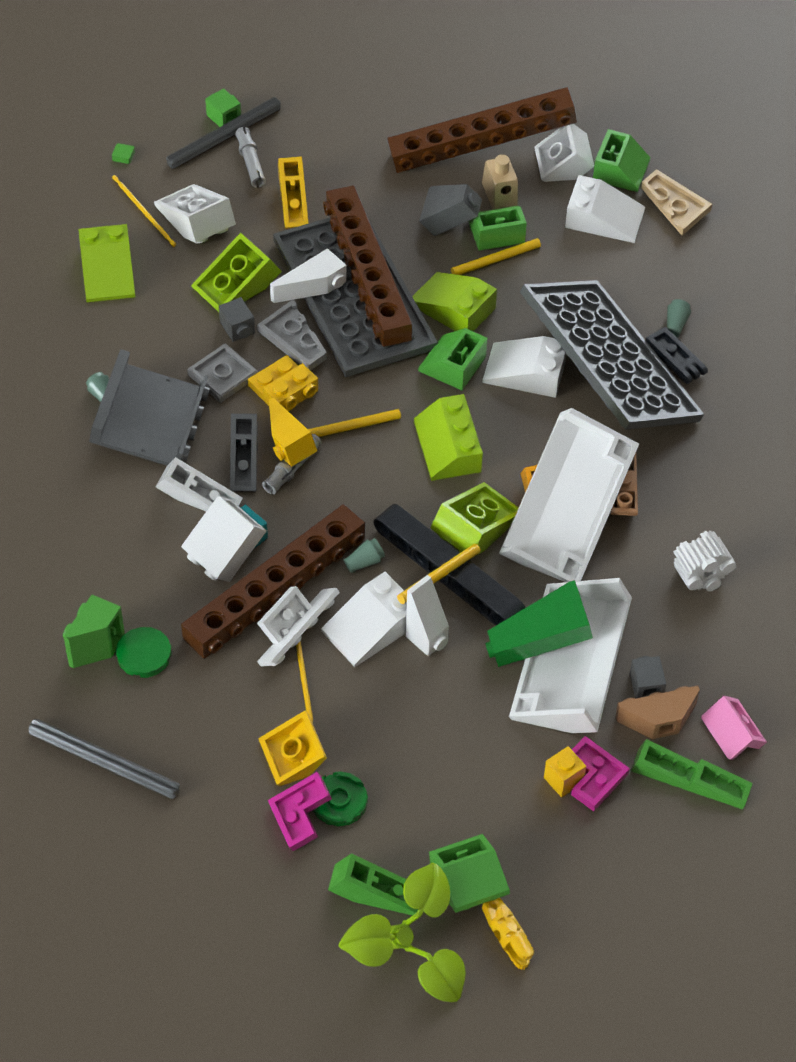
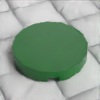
M139 627L128 631L119 640L116 650L120 668L131 676L133 674L140 675V678L158 675L166 669L172 653L168 637L160 630L152 627Z
M341 771L333 772V775H328L327 777L326 775L323 776L322 779L332 799L313 810L318 819L328 825L338 827L350 825L358 821L366 812L368 804V794L363 782L353 774Z

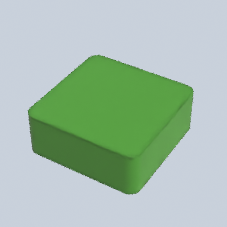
M117 143L112 153V160L130 164L135 153L134 146Z

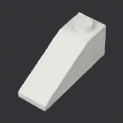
M327 248L270 284L271 301L278 303L328 294L332 290L340 288L346 282V264Z
M176 457L167 465L156 485V488L174 499L204 511L208 510L218 495L231 499L238 506L243 499Z
M426 575L407 590L406 637L429 657L436 650H442L448 643L449 625L431 577Z

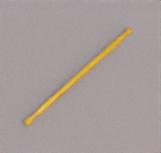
M113 175L112 179L118 183L119 187L164 238L170 242L172 247H175L176 243L170 238L127 187L119 181L118 177Z
M300 641L296 645L305 707L313 723Z

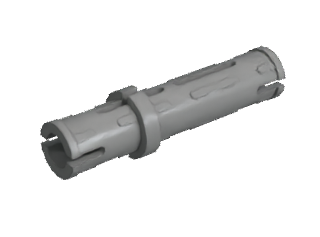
M243 127L235 132L239 142V153L244 158L251 185L257 188V181L258 187H263L266 184V179L256 153L257 145L252 140L249 128L245 127V134Z
M312 434L315 446L318 449L322 442L317 435ZM309 457L292 467L286 461L278 463L275 466V471L262 483L264 490L274 495L286 481H291L296 470Z

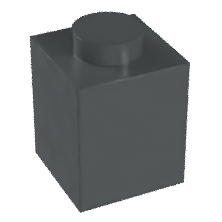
M241 297L219 305L220 323L232 342L255 334L254 316Z
M642 656L632 659L630 678L635 699L649 696L655 692L665 693L666 680L660 656Z

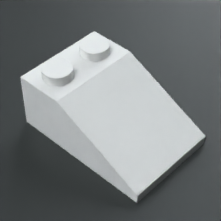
M578 175L567 207L565 228L635 243L645 206L600 179Z
M195 184L154 202L156 208L184 238L195 243L205 242L208 240V237L228 231L229 227L236 225L229 198Z
M546 336L495 342L492 346L482 383L556 398L567 354L555 338Z
M383 572L365 584L321 628V632L354 667H357L406 634L407 602L401 604L397 599V595L404 590L386 572Z

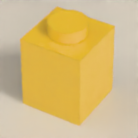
M567 746L546 760L544 779L562 798L570 793L575 785L585 776L586 765Z

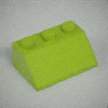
M464 394L439 398L414 418L415 428L431 481L481 472L483 452Z

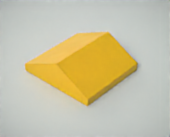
M306 710L258 738L278 786L309 777L327 759Z

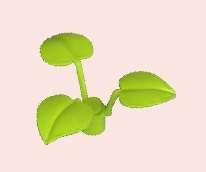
M430 863L412 872L403 886V895L409 907L418 909L413 916L403 920L402 924L390 925L389 920L382 915L371 914L364 916L346 931L338 946L358 962L369 967L385 964L390 959L394 949L404 948L406 952H413L425 957L428 961L421 964L418 968V978L424 990L441 1001L457 1002L461 998L466 975L462 958L456 952L449 949L438 950L432 957L430 953L411 945L414 935L409 927L410 924L420 918L423 912L432 918L439 917L447 909L450 901V886L445 873L436 863Z

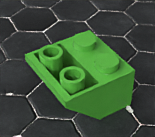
M608 129L595 159L593 178L600 179L611 186L638 192L651 157L631 135Z
M508 206L479 211L478 217L468 221L479 251L525 242L527 222L521 206Z
M466 328L444 334L419 366L418 371L463 390L486 358L487 337Z
M93 594L86 603L81 604L77 617L72 624L69 623L63 632L70 667L76 668L112 658L117 650L119 640L125 634L121 606Z
M483 834L429 852L430 863H436L448 879L450 886L449 904L456 913L510 894V889L496 851Z

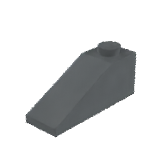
M231 413L230 490L256 492L257 414Z

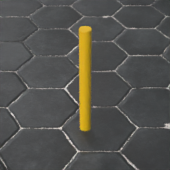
M536 238L452 267L451 273L462 275L541 247L540 240Z
M399 409L308 430L311 434L322 437L401 419V413Z
M474 543L429 573L428 576L431 577L433 584L480 553V547ZM412 586L397 595V599L401 604L407 602V590Z

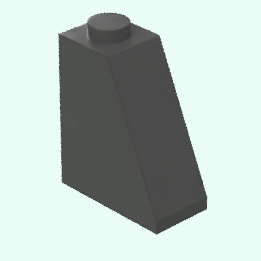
M468 184L429 187L419 222L436 236L478 217L482 199Z

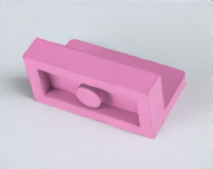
M723 696L701 716V719L729 760H734L747 747L760 749L767 743L740 701L736 698Z

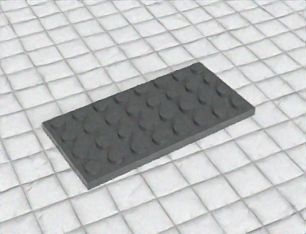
M330 217L273 234V241L289 271H292L327 248L345 263V252L343 249H339L337 233L332 232ZM371 223L370 225L412 322V341L386 347L382 346L380 338H376L374 335L373 321L367 318L366 304L360 301L358 284L354 285L352 281V269L346 266V282L340 288H336L328 294L304 298L345 377L429 352L438 344Z
M598 280L524 284L520 293L528 305L539 316V319L552 333V336L562 346L565 353L575 363L579 371L585 376L592 388L598 393L607 408L611 410L625 430L701 421L704 413Z

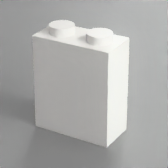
M218 495L181 547L188 553L187 558L198 566L201 564L206 569L204 573L214 581L220 579L230 582L266 533V530L231 499Z

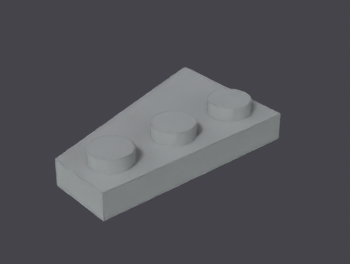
M291 300L257 324V330L260 334L299 365L303 363L310 371L327 359L326 350L316 334L307 325L306 318L299 312L294 300Z

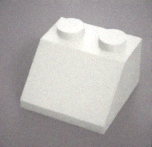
M574 124L558 128L534 147L541 180L544 182L577 180L578 175L583 176L594 167L587 133Z

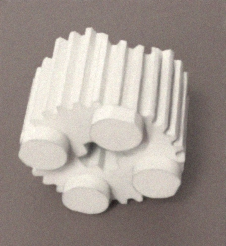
M705 531L700 534L701 538L698 537L696 540H692L691 543L687 541L680 543V546L676 547L677 550L673 551L677 557L673 563L689 590L706 588L710 592L720 587V579L725 578V575L732 572L736 568V563L720 537L714 531Z

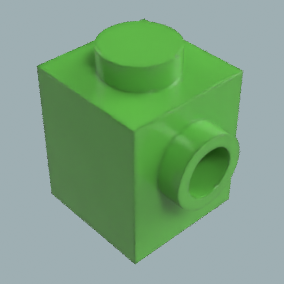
M224 88L205 98L206 114L219 127L241 115V103Z

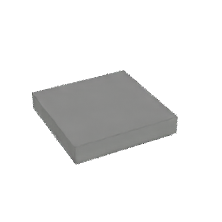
M226 343L187 369L188 375L199 385L203 381L204 376H208L206 386L211 387L209 394L220 403L248 385L247 379L258 373L252 365Z

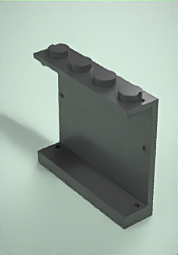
M120 349L93 422L89 442L164 465H168L175 457L181 461L182 459L187 461L191 446L187 445L188 440H194L198 427L194 425L195 420L200 421L204 406L200 404L201 401H207L211 388L206 386L208 376L205 375L203 381L197 386L128 364L130 352Z

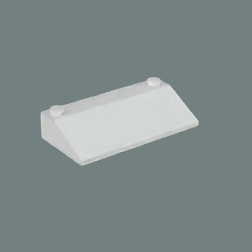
M573 408L561 412L499 554L525 567L564 582L581 581L639 443Z
M620 578L575 581L593 638L525 659L509 715L511 720L568 733L598 732L632 600L631 595ZM568 582L547 584L543 597Z

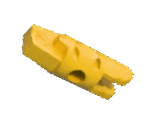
M501 898L483 903L482 910L487 922L502 948L508 954L511 961L514 962L515 967L525 970L530 964V958L534 955V950L514 914Z

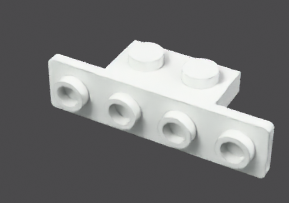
M296 586L290 587L257 623L273 643L257 661L260 666H276L281 663L285 658L284 654L289 648L301 641V635L306 629L314 626L318 621L317 617L334 604V598L340 593L338 589H323L309 603Z

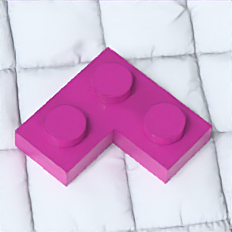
M584 736L572 751L586 765V775L575 785L571 795L594 812L627 777L630 768Z
M318 772L268 800L285 840L292 851L318 837L307 813L332 799Z

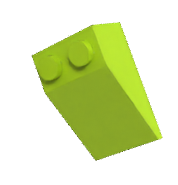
M127 224L78 229L86 302L134 298L135 289Z
M240 233L198 277L191 287L219 312V305L240 297L245 302L262 292L282 271L269 257Z
M436 272L412 297L421 312L452 330L458 331L466 328L474 331L496 309L497 288L476 277Z
M483 482L442 503L430 529L436 532L440 538L452 544L460 553L474 543L480 547V553H482L511 527L519 507Z

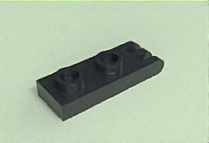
M666 327L646 337V342L657 356L684 383L689 384L693 379L700 378V374L705 375L708 373L707 367Z

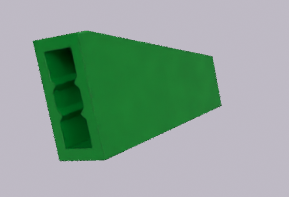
M575 580L569 581L488 630L490 641L485 644L489 657H495L498 667L592 639L590 624Z

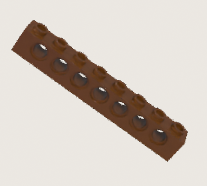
M568 87L388 137L387 139L396 172L399 173L577 123L570 92Z
M354 185L326 191V201L323 202L324 212L326 216L330 215L332 232L337 233L339 249H343L345 252V264L352 269V281L354 285L358 284L359 298L361 302L366 304L365 311L368 320L373 321L375 337L380 338L383 347L412 341V322Z
M342 504L181 623L183 640L203 659L211 653L218 652L223 644L231 638L238 637L251 623L258 622L290 587L296 586L300 590L307 581L319 576L327 566L339 561L351 548L359 546L365 539V522L347 506Z

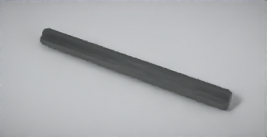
M273 97L166 157L168 166L174 169L232 137L237 129L243 127L244 130L245 127L248 128L280 110V100Z
M34 719L29 725L28 729L31 735L166 797L174 799L180 791L179 783L44 721Z

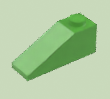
M352 853L335 864L328 888L329 891L355 903L412 916L418 911V909L409 907L404 899L403 886L406 881L405 878Z

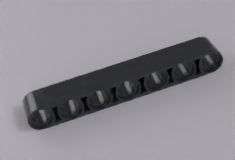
M392 504L373 521L375 529L379 534L428 573H431L459 554L456 549L397 504ZM470 560L438 580L495 626L525 609L524 604L515 595Z

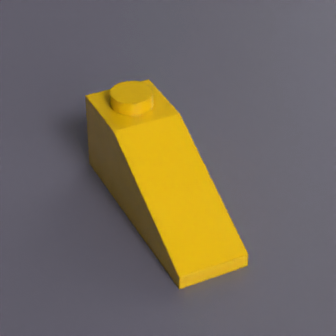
M302 156L278 158V175L285 229L308 224Z
M274 398L269 399L271 432L275 447H273L274 453L280 461L284 459L292 467L316 453L317 448L311 432Z

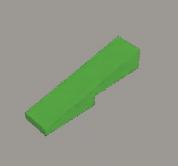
M648 739L638 749L631 768V772L740 809L745 807L753 784L703 759L696 763Z

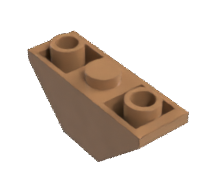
M636 453L610 511L611 515H638Z
M698 685L693 687L683 686L665 693L655 692L649 696L637 699L627 698L622 702H618L615 718L617 722L650 739L679 734L697 704L700 689Z

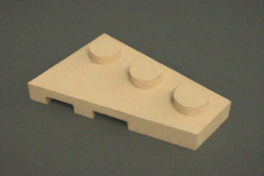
M657 169L642 181L641 189L682 236L712 209V203Z

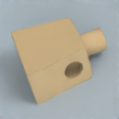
M498 155L495 159L487 160L485 162L482 184L492 209L518 206V179L509 157Z

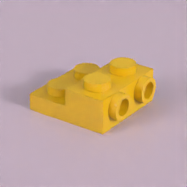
M288 355L247 379L248 386L268 406L269 399L274 398L287 411L292 410L297 404L313 397L318 392V377L303 363L298 366Z

